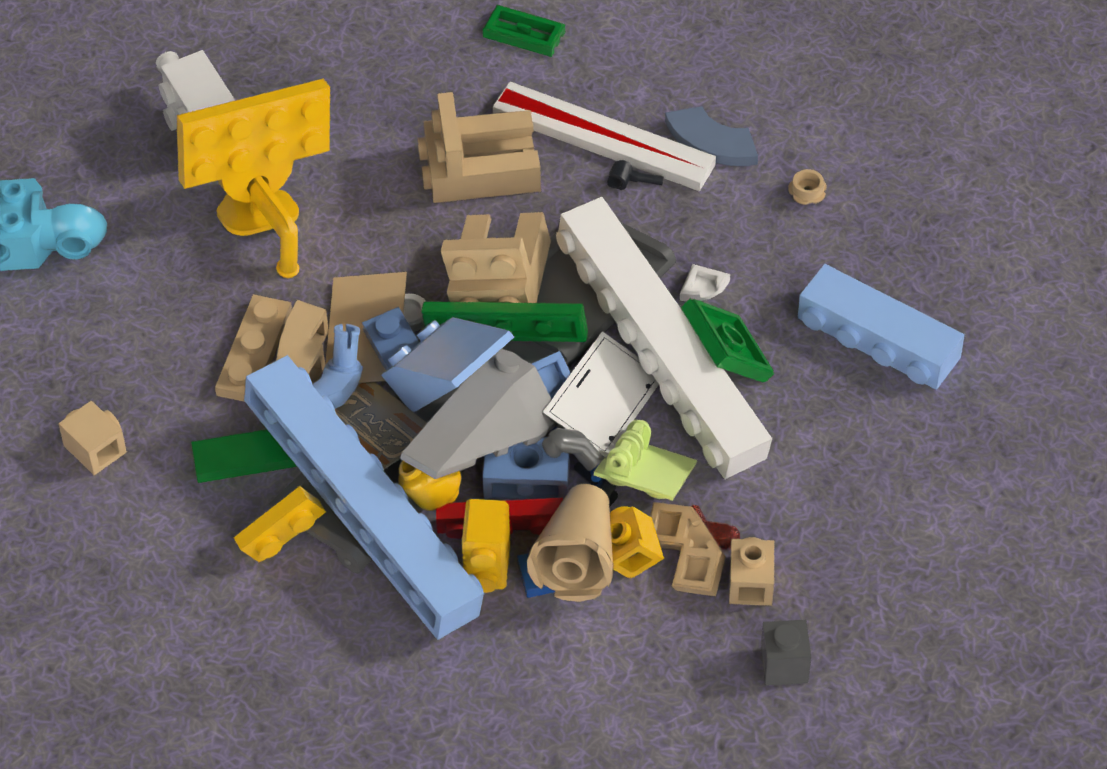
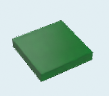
M692 298L681 307L716 367L762 383L768 381L774 375V370L739 315Z

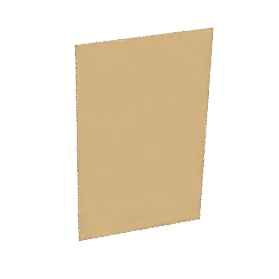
M407 272L333 278L326 363L333 358L334 327L342 324L343 331H346V324L355 325L360 328L357 360L363 366L359 383L385 381L381 375L386 370L366 337L362 322L397 307L400 308L404 315Z

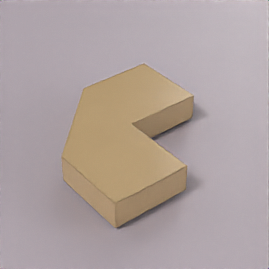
M653 502L650 517H652L660 547L681 551L672 587L677 591L716 596L726 556L698 513L690 506Z

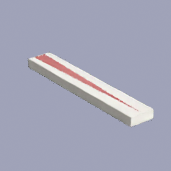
M513 82L508 83L493 106V114L531 110L533 129L536 132L615 161L625 160L634 168L654 175L664 176V179L697 191L701 190L716 165V156Z

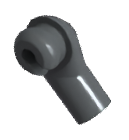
M557 428L551 431L550 436L542 442L544 451L551 458H557L563 452L574 454L588 471H591L604 459L588 438L578 430Z

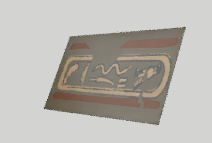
M376 382L358 383L357 388L344 405L335 409L337 416L345 425L349 424L356 431L359 441L369 454L372 453L377 456L383 466V470L401 458L404 449L427 424V422Z

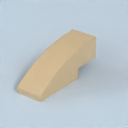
M297 300L286 320L278 347L276 361L288 355L297 367H302L306 370L312 384L318 381L325 367L322 343L329 331L326 309Z

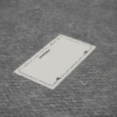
M602 331L544 409L543 413L565 429L582 432L600 454L607 458L611 449L615 448V444L620 436L626 431L629 423L634 421L659 384L652 374H647L643 370L639 357Z

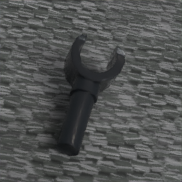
M619 160L613 164L609 172L610 176L607 180V185L620 190H624L629 181L662 185L664 176L633 170L629 162Z
M577 462L574 465L576 472L591 485L599 487L607 494L610 507L618 498V493L615 491L616 485L609 483L603 478L599 482H593L590 471L581 462Z

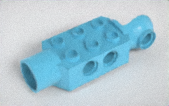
M35 178L0 180V271L39 268L52 251H57L61 256L68 259L84 258L105 237L108 223L100 212L83 204H65L53 209H47L42 197V187Z

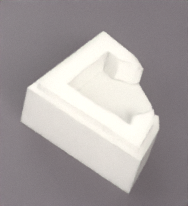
M692 264L680 292V301H688L690 298L704 301L715 297L723 292L730 282V274Z

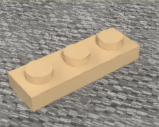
M253 294L215 386L216 396L244 401L246 376L271 364L286 320L292 311L291 302Z

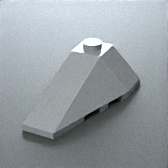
M501 348L459 386L404 449L400 459L432 478L438 479L474 466L476 459L493 453L498 457L507 454L510 446L521 442L529 446L540 441L558 423L543 413L552 399L536 367L521 359L517 354Z

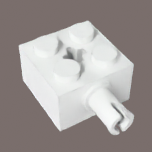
M203 50L180 59L177 53L172 51L165 52L157 58L156 67L161 72L163 83L159 84V90L167 105V108L163 110V114L171 131L177 129V115L235 101Z

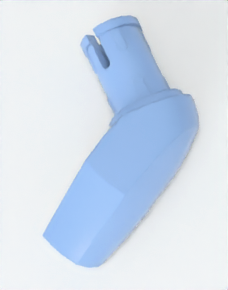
M342 324L334 327L333 358L325 364L321 379L312 384L321 396L325 395L330 399L335 409L344 405L355 391L363 371V366L357 360L360 328L351 324H346V331H343Z

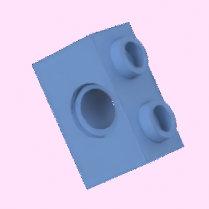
M543 437L537 443L526 446L523 442L510 446L507 454L498 457L493 453L485 455L483 468L484 500L564 499L568 493L569 453L563 452L559 457L551 458L542 447L543 440L547 438Z

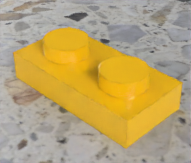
M299 486L233 538L241 551L256 561L261 562L275 556L282 549V546L297 534L310 529L314 525L315 520L326 513L316 497Z

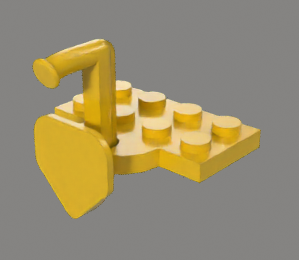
M323 78L177 115L178 178L184 189L218 180V183L227 193L217 208V217L225 229L232 234L240 236L274 229L280 237V260L276 265V271L283 278H293L299 273V265L297 263L298 228L295 221L299 216V207L289 193L279 189L290 176L294 160L330 151V86Z

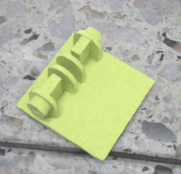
M634 420L629 423L626 431L620 436L615 444V448L611 449L607 458L604 457L594 471V476L606 479L609 483L616 486H628L644 491L653 498H666L673 501L695 467L697 460L649 445L651 438L649 424L644 420Z

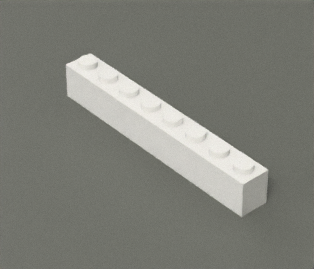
M603 197L562 213L559 230L556 234L560 249L564 254H569L574 260L582 281L586 284L589 283L594 289L602 310L607 314L610 313L614 318L624 342L627 344L631 343L636 350L643 370L647 374H652L656 379L666 403L669 405L673 404L681 416L686 432L690 436L696 437L703 448V454L708 464L712 468L716 467L722 477L727 479L767 459L772 437L724 369L716 367L684 312Z

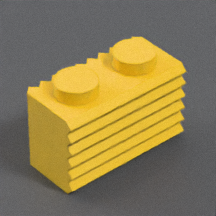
M469 499L466 501L462 535L463 568L468 575L473 574L479 580L484 593L492 592L495 589L502 590L507 587L510 558L509 504L499 500Z

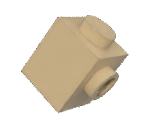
M92 401L80 409L71 411L64 420L58 423L64 447L93 475H96L127 452L123 432L116 417L109 410L103 412Z
M756 537L732 539L729 604L772 606L774 590V540H761Z

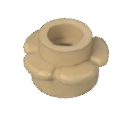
M811 169L797 172L793 177V181L788 186L789 194L793 195L794 201L802 205L821 202L825 198L826 193L824 191L827 189L822 175Z

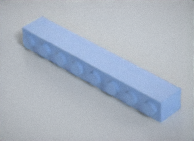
M287 355L247 375L244 395L246 404L435 638L439 640L479 617L484 595L479 580L473 574L468 575L459 564L457 555L452 547L440 541L433 532L428 518L422 513H417L408 502V497L403 488L398 483H393L384 473L383 466L377 456L372 453L369 454L365 450L353 427L349 424L345 425L337 416L330 399L325 395L321 396L314 388L306 370L302 367H297Z

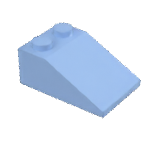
M452 317L441 325L434 320L416 335L420 339L417 345L410 349L406 344L388 359L392 366L381 376L411 411L415 412L457 388L511 341L514 336L509 330Z

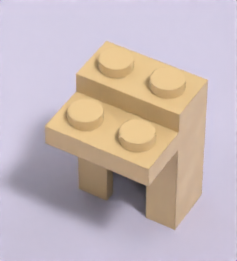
M453 92L437 94L438 110H431L432 120L424 121L425 137L417 138L420 161L427 160L428 166H422L424 190H432L433 203L541 192L540 162L538 151H534L532 139L534 129L531 110L457 118Z
M543 212L520 213L515 236L511 238H487L491 223L490 214L467 215L461 239L443 241L441 254L450 280L447 289L450 302L537 303L551 243Z

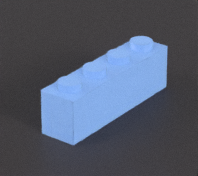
M827 264L822 266L799 297L798 319L802 320L807 327L816 331L821 330L837 338L843 346L856 348L872 356L882 366H891L907 374L917 384H926L937 390L961 358L965 334Z

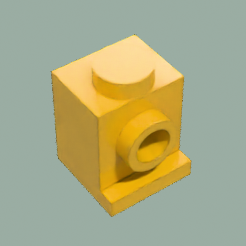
M633 506L618 507L610 512L613 569L627 578H634L664 559L652 517Z

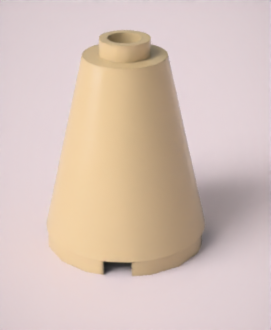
M579 484L572 487L531 547L527 558L528 574L534 584L542 589L544 584L555 591L554 597L581 602L595 599L601 595L602 589L607 585L609 587L614 572L610 508L607 494L599 487L590 484Z

